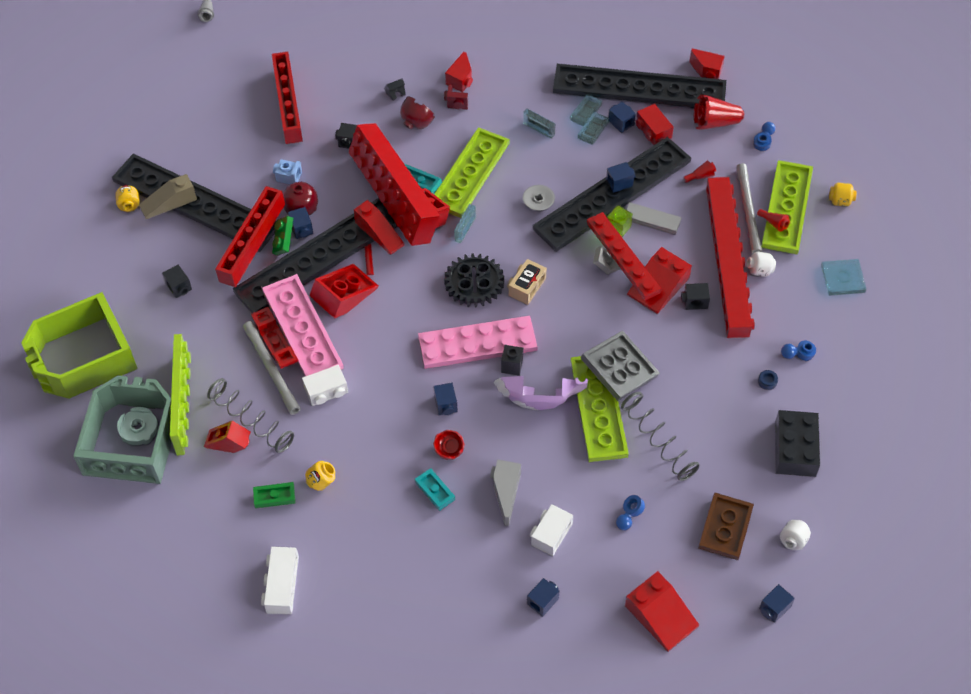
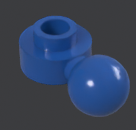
M765 122L761 128L762 132L754 137V147L759 151H766L771 147L772 138L770 135L774 134L776 130L772 122Z
M807 340L801 341L797 347L792 344H785L781 348V354L786 359H791L797 355L800 359L808 361L816 353L815 345Z
M631 495L626 498L623 504L625 514L617 517L616 526L620 530H628L632 526L631 518L642 514L645 509V503L639 496Z

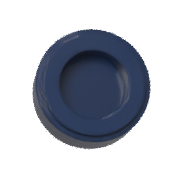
M764 370L760 373L758 384L761 388L772 390L777 386L778 376L774 371Z

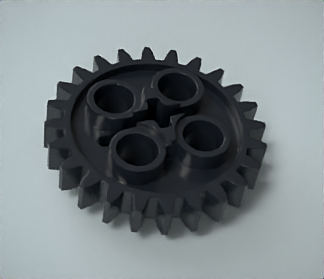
M472 253L471 257L468 258L464 254L463 260L457 257V262L452 261V267H447L444 278L445 290L448 291L449 297L453 296L454 302L460 300V305L467 302V307L471 303H474L475 308H477L478 303L485 306V301L491 304L492 298L497 299V294L502 293V288H504L503 269H500V264H495V259L489 261L488 255L482 258L481 254L475 257L474 253ZM473 267L476 270V293L473 292Z

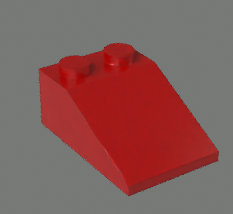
M660 247L645 266L661 287V293L646 301L633 285L627 293L629 297L656 314L665 307L689 280L692 268L691 264L663 247Z
M351 264L316 278L309 296L335 319L352 310L373 293L379 285L355 264Z
M659 571L626 596L625 607L667 652L699 627V623L674 587Z

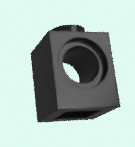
M341 123L340 128L335 133L338 147L349 149L357 125Z
M179 264L162 272L165 284L175 298L185 295L192 290L190 280Z
M708 283L685 284L684 291H681V302L685 303L686 310L708 309L710 302Z
M504 345L501 358V373L520 376L524 356L523 347Z

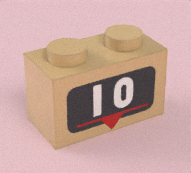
M527 259L523 265L521 264L518 267L515 277H512L508 282L509 296L528 305L546 280L547 268Z

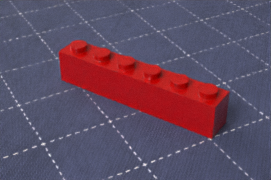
M288 51L272 53L285 143L303 142Z
M265 186L215 268L220 283L236 288L285 206L281 190Z

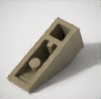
M185 174L169 180L140 203L139 206L145 219H149L193 202L197 198L194 187L188 175Z

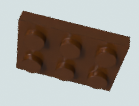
M714 492L698 549L739 561L754 504Z

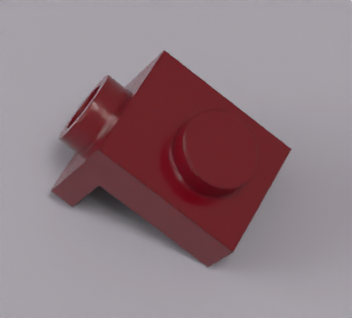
M449 84L448 91L444 92V101H447V108L468 110V93L452 92V85Z

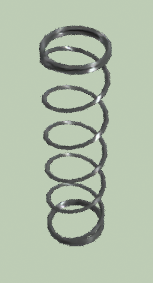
M224 378L216 380L209 387L207 397L210 400H214L218 406L227 405V412L230 416L240 415V422L243 426L254 425L253 431L257 437L267 435L268 446L274 447L277 453L285 451L291 445L294 439V432L292 431L283 433L276 441L275 446L269 444V434L275 430L279 421L273 423L268 433L264 435L256 434L255 425L264 417L265 410L257 416L253 424H243L242 414L250 408L252 400L245 404L241 413L233 415L229 412V403L236 399L239 390H236L231 395L228 403L218 404L216 399L223 394L227 387V381ZM224 382L221 391L216 395L218 388ZM219 383L215 390L214 397H210L212 389L215 387L216 384ZM236 392H238L237 395L231 400V398L233 397V395H234ZM290 434L285 441L280 443L286 435ZM290 438L288 443L282 449L278 450V446L284 444Z
M634 392L626 397L621 404V408L629 410L628 417L630 419H641L639 424L640 432H653L650 437L651 446H664L661 451V458L665 461L675 460L672 472L678 475V480L684 481L694 475L700 466L698 462L686 465L679 473L674 471L675 463L681 456L687 453V449L675 458H663L662 454L665 447L676 439L677 436H673L661 445L652 444V436L656 430L665 425V422L659 424L652 431L644 432L641 430L640 426L643 419L650 415L654 408L650 409L642 417L632 418L630 416V409L638 405L644 395L641 392ZM640 394L630 406L624 408L628 400ZM696 465L694 468H692V469L686 471V470L689 469L690 467ZM690 472V473L687 474L686 476L681 477L682 474H686V473Z

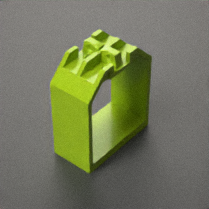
M103 292L34 320L21 342L27 354L25 361L34 379H38L43 391L68 399L100 386L116 376H123L138 369L132 351ZM103 319L106 320L119 350L61 375L47 371L40 356L46 343Z

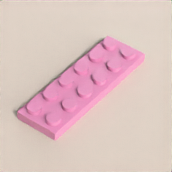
M293 275L263 287L262 291L289 346L292 347L299 360L298 364L304 376L306 377L339 365L341 370L344 369V365L298 275Z
M530 316L418 333L424 369L502 357L504 345L523 347L524 353L537 351L538 349Z

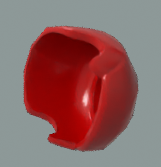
M445 430L437 434L433 442L435 452L440 458L445 460H453L463 453L465 446L463 437L458 432L452 430Z

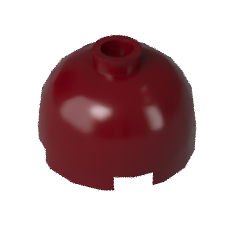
M407 96L400 109L401 118L404 120L403 124L411 130L413 127L416 129L428 127L435 118L433 116L434 113L424 104L415 103V98Z
M300 181L286 187L283 193L285 201L283 208L287 214L290 211L306 207L308 215H312L317 210L318 195L310 184Z

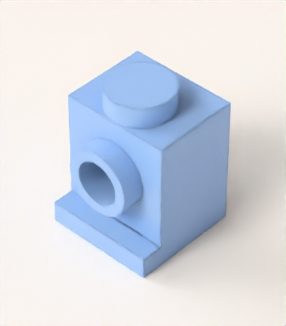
M281 159L279 164L275 163L273 174H275L276 182L289 185L298 182L302 174L300 161L295 163Z

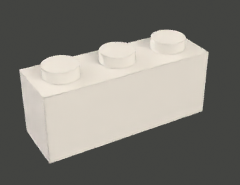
M271 547V554H267L266 566L269 567L268 574L265 573L264 575L266 593H262L261 604L265 607L267 614H292L299 558L297 548Z

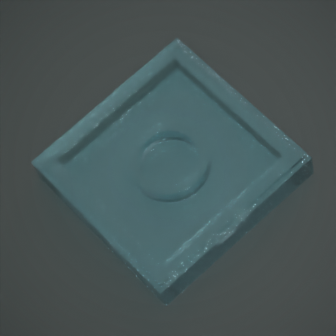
M859 259L822 262L821 268L829 296L866 292L867 288Z

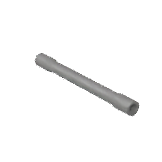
M741 163L736 166L746 215L751 254H753L754 252H762V246L754 214L747 165Z
M252 321L244 323L243 329L269 372L291 415L298 413L301 408L278 371Z

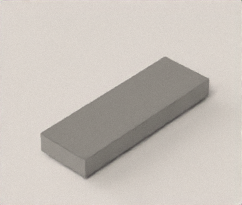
M631 202L624 215V220L675 235L682 218Z

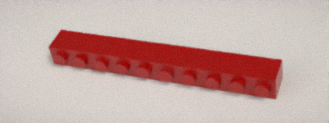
M729 177L708 178L706 194L727 338L750 337L751 330H754L755 323L754 318H751L750 315L752 314V304L748 302L750 290L749 287H746L747 272L743 270L745 268V258L741 257L743 244L739 242L740 227H737L738 213L734 211L736 209V199L732 198L734 186L730 184Z

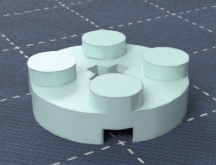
M135 407L130 409V412L126 415L125 413L121 415L117 423V429L122 441L131 445H147L152 442L153 437L158 431V422L155 415L149 409ZM138 423H141V426H142L141 428L135 429V428L133 427V426H137Z

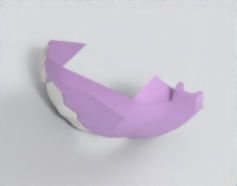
M524 376L501 377L494 381L495 386H497L498 391L503 396L509 397L513 403L520 407L532 410L553 409L566 402L570 396L587 388L588 379L580 382L578 378L574 380L563 378L562 389H556V396L534 395V387L523 386Z

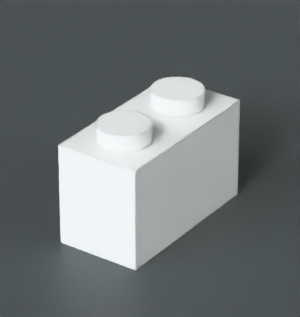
M339 365L302 378L304 389L312 406L323 404L333 398H340L348 393L347 382Z
M551 504L548 510L545 509L540 517L541 522L538 526L535 525L533 527L530 537L531 546L554 556L573 524V515Z

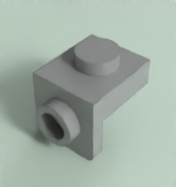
M602 246L596 248L593 263L607 275L621 269L606 249Z

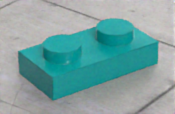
M431 468L415 478L416 485L439 511L455 501V495Z

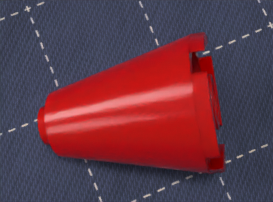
M700 95L697 98L700 101L694 107V123L698 124V127H696L698 130L739 124L744 119V110H742L741 106L707 95Z

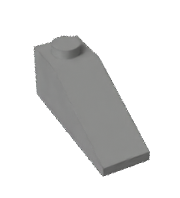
M497 459L496 467L492 466L490 478L493 479V487L504 525L509 526L521 476V464Z

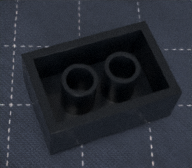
M778 410L775 420L776 474L817 476L820 468L819 413Z

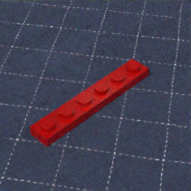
M602 212L587 219V225L642 298L646 301L660 294L661 287L605 214Z

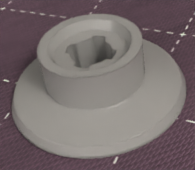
M533 185L523 193V202L527 207L535 211L546 210L555 201L554 192L544 185Z

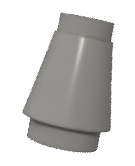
M203 0L198 10V17L203 22H210L214 18L211 0Z

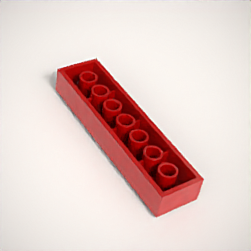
M377 124L357 125L351 146L349 147L350 156L410 245L430 244L440 218L439 213Z

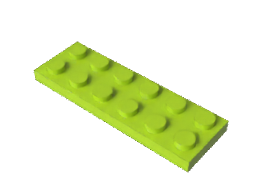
M479 127L477 128L434 194L450 206L449 214L459 218L463 217L467 208L471 205L510 144V139Z
M778 160L768 212L788 215L790 224L787 229L779 232L766 220L762 248L798 255L813 166Z
M174 334L170 438L176 455H185V447H188V436L185 433L186 430H189V421L186 418V413H189L187 396H190V387L187 384V380L190 379L188 363H191V354L188 352L187 341L183 340L182 334Z
M581 356L571 357L570 363L573 379L578 378L580 382L588 379L587 388L576 394L588 461L596 462L628 458L629 452L619 402L582 361Z

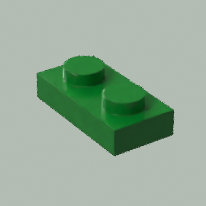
M285 216L276 221L272 254L279 256L289 252L293 224L292 217Z
M294 482L253 487L255 509L296 504Z

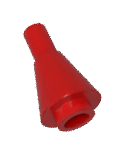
M707 160L695 169L693 173L684 176L683 179L685 183H688L694 179L714 177L716 167L713 162L710 163Z
M759 209L757 212L758 216L766 219L779 232L787 229L790 224L788 215L769 213L762 209Z

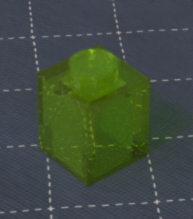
M617 205L607 218L623 237L631 228L633 213Z

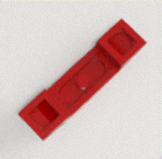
M269 307L252 313L251 317L259 334L277 365L282 369L298 362L296 354L285 340Z

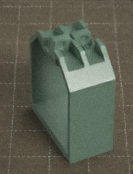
M116 376L93 390L73 456L82 476L161 484L172 443L170 438L171 398L156 379H146L144 385L143 378L135 377L132 385L127 384V376ZM118 404L130 407L164 409L152 456L143 457L94 451L105 412Z

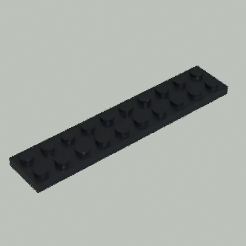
M557 63L553 93L695 107V104H699L700 99L697 98L700 95H707L725 101L727 80Z
M666 137L628 162L630 168H633L635 172L632 187L613 192L605 177L533 224V230L557 252L590 230V227L587 225V219L602 212L608 218L689 164L691 157L669 137Z
M133 153L112 176V180L121 186H133L140 195L148 198L169 180L180 175ZM191 181L197 200L172 210L234 239L251 209ZM275 223L258 249V252H261L275 234Z
M380 198L371 202L380 210L393 229L396 228V222L388 213ZM353 213L243 281L236 288H233V292L251 313H255L270 307L262 291L263 287L296 274L304 286L374 242V240L355 223Z

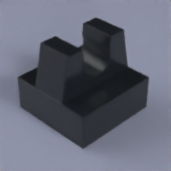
M403 79L391 82L384 88L392 101L397 98L395 92H399L401 97L406 95Z

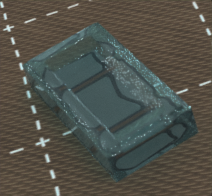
M586 95L570 115V120L585 127L602 106V100Z
M526 108L523 112V124L552 139L555 136L556 123Z
M593 112L578 133L577 139L593 145L609 123V118Z
M469 204L454 230L455 242L461 243L476 218V207L472 204Z

